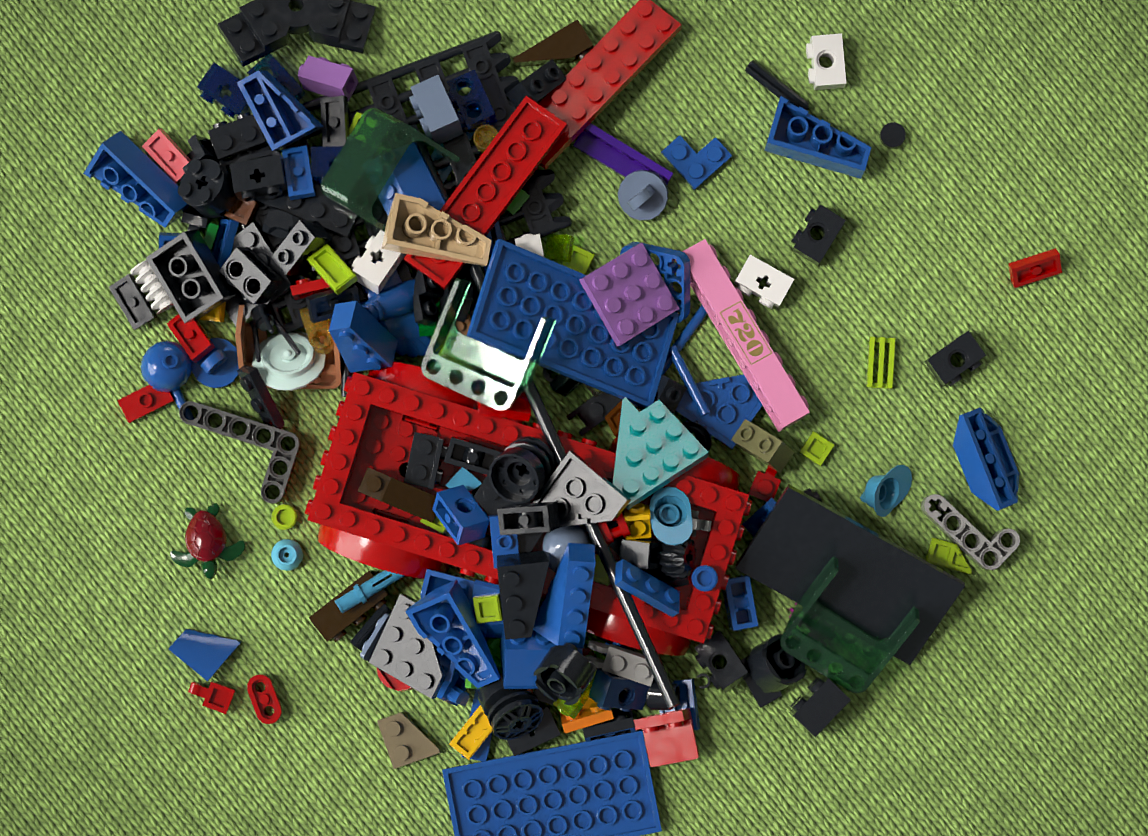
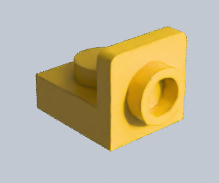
M638 503L629 510L625 507L623 510L624 519L631 533L625 539L651 538V512L649 505Z

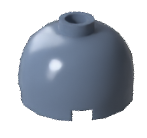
M583 526L560 527L546 533L543 539L542 551L549 552L550 562L548 567L552 571L557 573V567L568 543L593 544L587 530Z

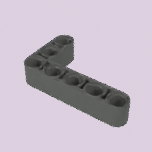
M189 401L181 405L179 416L183 422L273 451L261 487V496L264 501L272 504L279 503L284 499L301 447V442L297 435L196 402ZM191 406H195L198 409V416L194 420H188L185 416L186 409ZM214 414H220L222 417V424L218 428H213L209 422ZM241 421L246 424L247 431L245 434L238 436L234 433V426L237 422ZM263 429H268L271 433V439L267 443H261L258 440V434ZM286 437H292L295 440V447L291 451H285L282 447V441ZM279 461H284L287 464L288 469L284 475H277L275 473L274 466ZM271 485H276L280 490V495L274 500L269 499L266 494L268 487Z

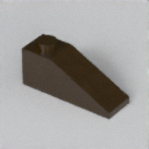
M577 19L514 57L513 63L516 67L544 65L551 59L556 64L572 63L575 60L580 61L593 48V43Z
M367 468L358 492L429 522H434L436 514L432 509L436 496L379 471Z

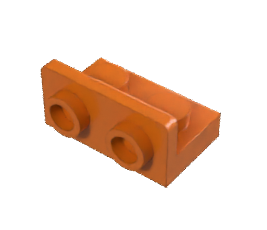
M590 691L583 693L578 702L572 705L564 704L565 700L557 701L564 733L614 719L612 709L604 710L599 708L597 703L588 697Z

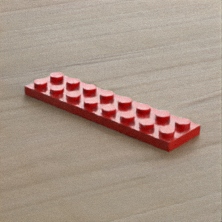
M639 0L566 75V80L538 103L568 125L567 129L540 163V166L545 170L676 36L682 29L681 23L651 0Z
M525 96L440 209V212H445L452 219L462 225H467L486 237L567 129V123L528 96ZM409 254L404 257L407 263L445 290L466 264Z

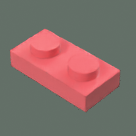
M162 128L158 129L142 147L175 183H179L184 175L182 168L191 160Z

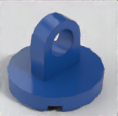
M211 338L210 340L215 348L197 363L192 361V372L203 385L211 388H223L233 383L239 376L237 372L239 369L237 348L228 340Z

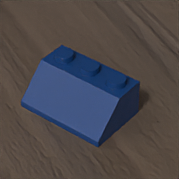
M415 142L383 152L363 166L388 216L395 193L421 198L439 211L446 203L425 158Z
M503 628L500 655L504 689H538L535 684L537 677L536 675L534 676V672L549 649L556 645L534 630L531 637L505 640ZM577 648V649H578V652H580V653L582 654V650H583V649H582V648Z

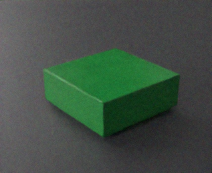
M213 223L208 225L204 241L210 251H212L219 225Z

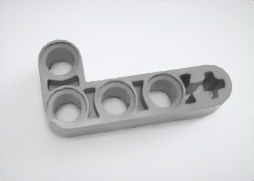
M928 495L921 502L922 512L982 569H997L1019 546L1020 537L1013 529H1001L988 540L941 495ZM937 500L939 502L937 508L941 512L946 511V509L949 512L942 515L940 520H938L937 517L941 516V514L937 510H929L931 507L929 501ZM950 516H954L958 520V527L954 531L948 529L946 521ZM1004 533H1008L1012 537V544L1009 547H1004L1001 544V537ZM968 534H973L976 537L977 542L973 548H969L965 544V537ZM988 551L995 555V562L990 566L986 565L983 561V556Z

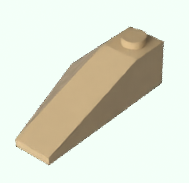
M395 193L381 249L487 266L492 240L467 225H462L449 217L450 215L445 212H440L421 198Z

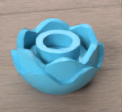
M283 539L278 541L273 547L271 558L274 565L280 570L291 571L296 569L303 560V551L296 541ZM286 552L289 553V557H285Z

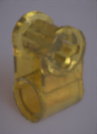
M308 307L300 309L301 319L311 346L320 354L331 352L334 349V341L329 332L330 319L312 323L309 318ZM321 336L325 337L323 344L318 343Z

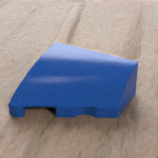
M186 629L170 646L169 650L206 681H209L241 642L235 639Z

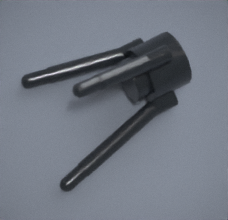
M259 304L251 310L250 314L253 320L249 324L252 329L257 362L261 361L258 329L261 331L269 330L270 333H273V325L277 327L297 355L301 354L295 342L279 322L276 314H272L267 304Z

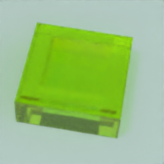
M548 235L544 258L551 261L570 262L574 237L572 235Z

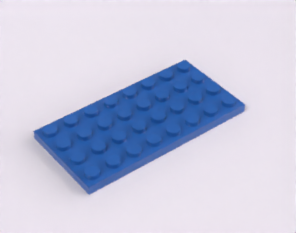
M498 239L495 242L467 336L620 399L626 397L631 403L640 407L647 408L653 404L679 314L673 312L622 345L616 346L579 279L586 276L585 274Z
M642 730L599 740H591L589 742L572 743L521 753L516 756L511 755L442 769L454 836H641L662 831Z

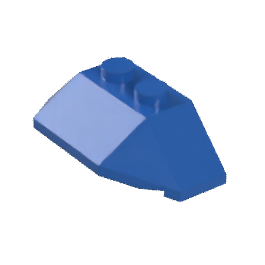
M981 407L959 415L953 447L971 493L997 511L1017 503L1019 472L1001 426L985 414Z

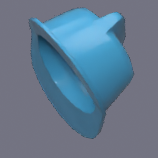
M897 465L886 475L871 477L866 484L865 491L860 496L861 501L874 508L878 516H887L905 498L910 490L912 474L909 467Z
M665 487L656 491L650 500L651 527L654 535L658 540L668 545L683 544L691 536L693 528L691 506L688 497L684 492L674 487Z

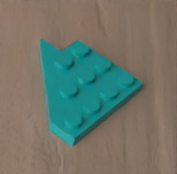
M626 397L622 400L612 484L631 499L626 506L627 510H629L708 458L709 452L660 400L640 412Z

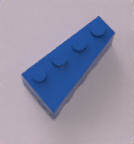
M780 96L764 151L861 179L865 172L872 147L844 131L841 132L830 126V123L823 119L819 120L809 114V111L802 107L798 108L788 102V99Z

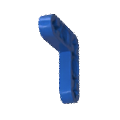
M640 242L627 244L621 249L620 255ZM643 243L649 256H651V253H654L659 257L660 264H655L660 274H664V282L679 307L675 311L677 314L678 311L681 313L677 320V323H679L690 314V259L682 251ZM673 281L681 285L682 293L674 290Z

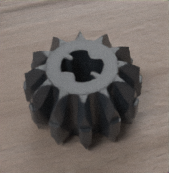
M689 537L687 541L679 545L662 543V549L659 553L661 572L665 573L666 576L678 579L679 577L685 578L690 576L691 569H694V562L696 560L695 553L697 549L694 548V540H691Z

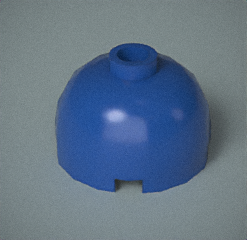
M167 340L157 342L148 348L141 360L140 369L142 377L157 391L167 393L176 391L186 384L192 371V360L179 343Z

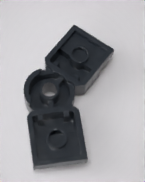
M253 0L239 7L238 14L217 23V27L242 67L286 46L290 34L298 35L309 32L310 37L316 43L363 54L376 12V6L351 0Z

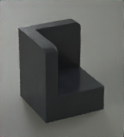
M193 135L188 140L192 151L187 156L191 161L195 159L218 161L210 139ZM189 163L182 168L184 173L188 169Z

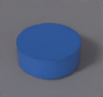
M702 565L693 571L691 580L696 589L710 591L716 586L718 576L712 567Z

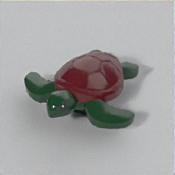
M217 503L210 505L207 511L200 510L197 512L195 509L188 507L185 509V515L190 520L185 534V543L189 552L182 553L173 550L170 553L171 559L182 567H191L198 560L202 561V572L210 580L217 573L216 558L219 557L225 561H232L238 558L245 549V542L243 540L231 546H225L227 536L223 525L216 518L220 510Z

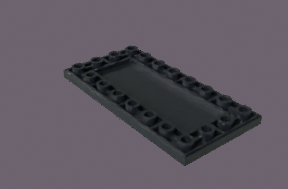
M788 484L735 565V569L908 665H911L965 587V582L790 484Z

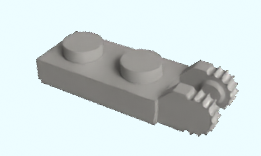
M589 641L588 647L591 650L607 653L605 660L592 655L585 656L596 665V668H602L603 671L651 687L654 676L643 654L613 644L607 645L598 641Z

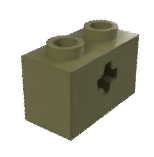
M746 419L731 439L743 451L781 473L794 454V451L783 441Z

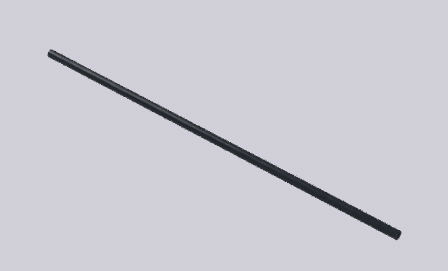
M417 125L408 126L405 131L410 142L417 143L447 201L449 195ZM466 263L480 294L485 278L481 265ZM507 353L548 446L559 466L567 454L524 359ZM584 524L668 709L679 705L680 701L631 594L615 585L616 561L599 524Z

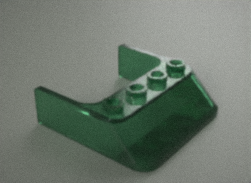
M370 108L362 114L321 182V190L327 198L378 230L385 232L386 226L373 217L372 206L412 142L420 141L451 162L458 163L460 158L401 120L380 109Z
M456 278L422 361V373L426 378L495 410H508L532 381L556 319L542 316L525 360L517 359L470 338L458 330L456 319L471 281Z
M833 556L798 601L781 636V647L793 657L852 693H861L868 689L920 622L919 609L913 607L888 638L877 639L817 601L818 597L839 571L838 558Z

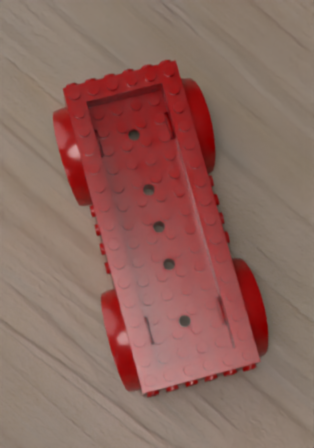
M393 362L392 367L369 370L367 376L356 372L353 373L352 377L348 376L344 386V391H346L347 395L344 402H339L336 416L339 417L337 426L332 425L328 440L332 441L329 451L325 450L320 465H323L324 468L321 475L317 474L313 484V489L316 490L314 500L309 499L305 514L309 515L308 521L320 524L318 542L327 549L351 560L404 576L424 579L427 569L448 573L450 566L453 565L461 568V574L475 577V574L479 573L485 575L484 581L499 585L497 568H494L492 544L490 549L471 543L457 545L452 537L443 535L420 522L422 518L358 492L367 468L374 469L404 482L405 477L401 476L399 468L403 463H408L414 432L445 438L444 444L448 445L451 437L455 436L503 452L507 446L520 437L531 436L540 439L548 445L539 424L533 423V426L530 427L522 424V420L479 414L477 388L475 386L427 368ZM558 430L557 434L566 454L569 451H574L595 470L603 467L607 478L613 479L618 437L613 440L607 451L596 447L597 442L582 438V442L572 440V434ZM709 457L662 487H674L684 492L689 499L691 510L699 511L698 518L712 521L710 531L697 530L696 537L690 536L691 540L695 542L694 548L697 549L695 553L696 560L694 562L695 567L691 569V574L688 576L689 585L675 587L676 590L680 591L679 614L671 617L631 595L658 654L683 656L689 650L692 640L704 643L705 638L710 640L714 625L710 624L713 614H718L722 600L718 599L720 589H726L729 575L725 574L728 565H733L737 553L736 550H733L735 540H741L744 526L740 525L742 517L748 516L752 501L748 500L749 494L738 491L740 475L730 467ZM441 459L439 469L443 470L440 485L436 484L434 489L414 484L409 485L436 496L437 492L450 489L446 484L461 467L446 463L444 459ZM467 469L481 482H483L487 476L485 474ZM654 493L642 500L641 503L650 507V500ZM489 521L486 534L491 536ZM651 528V538L658 539ZM543 532L531 552L542 551L543 539L547 532ZM609 546L615 561L619 562V555ZM699 566H710L717 573V584L710 591H700L692 584V573ZM549 567L541 595L542 599H545L551 580L553 581L556 572L552 571ZM593 581L586 631L601 638L641 650L619 599L612 589V585L607 586Z

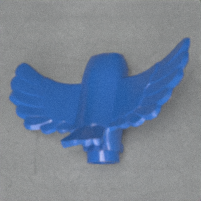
M396 269L379 294L364 286V292L367 294L368 300L360 301V305L398 340L396 352L399 355H407L411 358L418 355L425 356L429 352L434 351L433 348L438 342H435L429 336L420 337L419 324L415 323L413 307L415 279L402 282Z

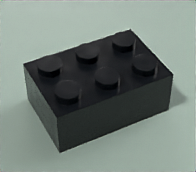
M198 229L184 231L146 257L184 324L199 320L236 295L232 286L225 281V276L219 271L221 268Z

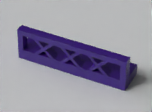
M591 123L581 132L573 145L576 149L624 178L636 170H647L656 172L668 185L673 176V173Z

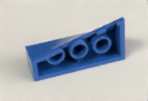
M122 131L102 142L83 173L89 178L94 176L100 180V185L107 190L112 188L121 194V199L125 202H133L139 206L140 212L164 228L179 219L190 206L178 194L179 186Z
M568 543L557 567V573L548 587V593L539 607V613L533 630L555 645L571 643L577 648H584L596 564L595 545Z

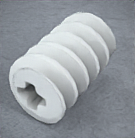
M147 260L131 269L130 273L133 276L139 275L135 280L136 283L144 284L140 289L142 293L149 292L146 300L148 302L154 301L151 305L152 310H159L157 314H160L174 306Z

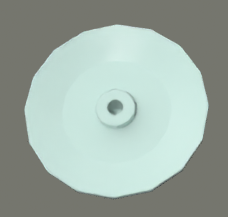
M301 331L288 333L301 351L300 355L295 353L282 334L279 333L271 335L260 343L261 361H256L254 352L252 366L258 369L266 386L276 390L292 391L306 387L319 377L325 366L326 355L322 344L313 336Z

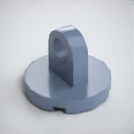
M636 170L628 174L621 182L618 190L619 204L623 211L631 218L640 221L651 220L658 216L666 207L668 187L663 178L656 172Z

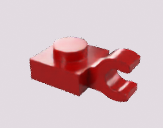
M767 466L765 473L757 471L748 494L766 502L771 498L774 499L781 480L774 478L777 471Z
M211 681L209 688L192 682L188 692L205 698L202 706L227 714L235 689Z

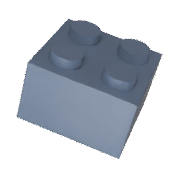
M439 75L410 87L413 95L409 99L417 117L423 116L419 121L428 140L433 139L435 145L438 146L464 134Z

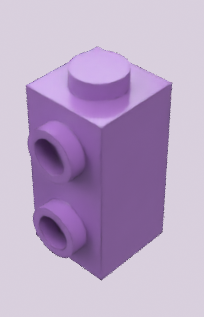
M308 55L305 63L298 70V78L304 90L328 97L344 95L348 97V102L359 83L352 67L344 63L339 65L330 62L324 57L316 58Z

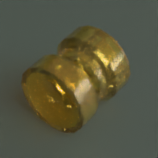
M481 125L474 132V143L482 153L498 134L493 126Z

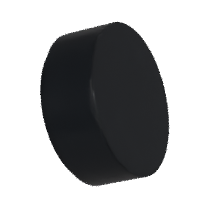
M895 122L886 124L880 131L881 143L890 149L899 147L906 137L904 128Z

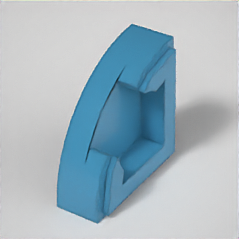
M461 467L446 486L453 488L464 485L468 491H471L480 486L482 482L466 468Z

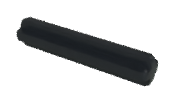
M752 60L747 65L746 73L779 99L782 96L798 108L802 107L805 110L809 108L810 105L807 101L755 60Z

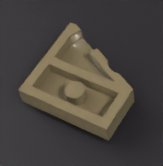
M402 712L377 720L394 769L440 753V749Z

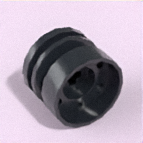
M531 436L520 437L507 446L490 465L489 479L491 486L496 494L505 501L514 504L526 503L540 492L556 470L555 456L549 446L540 439Z
M501 673L499 680L487 684L479 690L477 696L479 703L488 718L495 736L504 740L520 738L533 731L541 723L544 713L537 697L533 693V689H504L503 674Z

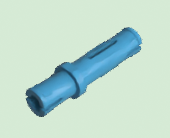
M384 570L359 586L358 584L354 585L353 590L336 599L335 603L341 613H344L361 602L363 604L366 603L369 597L396 582L404 575ZM392 574L390 578L386 579L385 581L381 582L375 587H372V585H374L375 583Z

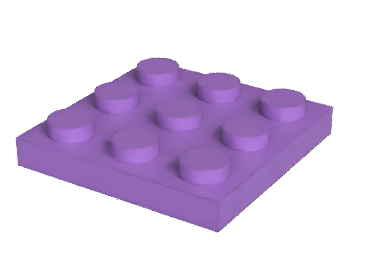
M643 243L637 244L579 279L616 346L622 345L679 309Z

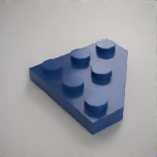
M744 374L696 383L710 410L709 414L702 417L686 389L676 412L691 422L698 420L699 424L707 426L709 434H712L714 438L730 449H733L736 445L731 439L743 421L746 419L751 422L762 407L760 400Z

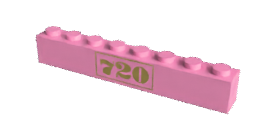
M704 239L682 251L690 259V286L778 432L805 418L810 413L807 400L797 392L793 377L785 372L782 367L781 357L777 352H773L769 345L770 341L767 334L759 329L756 324L755 314L751 309H747L743 302L744 298L741 291L733 286L730 281L729 271L725 266H721L717 259L718 255L715 248Z

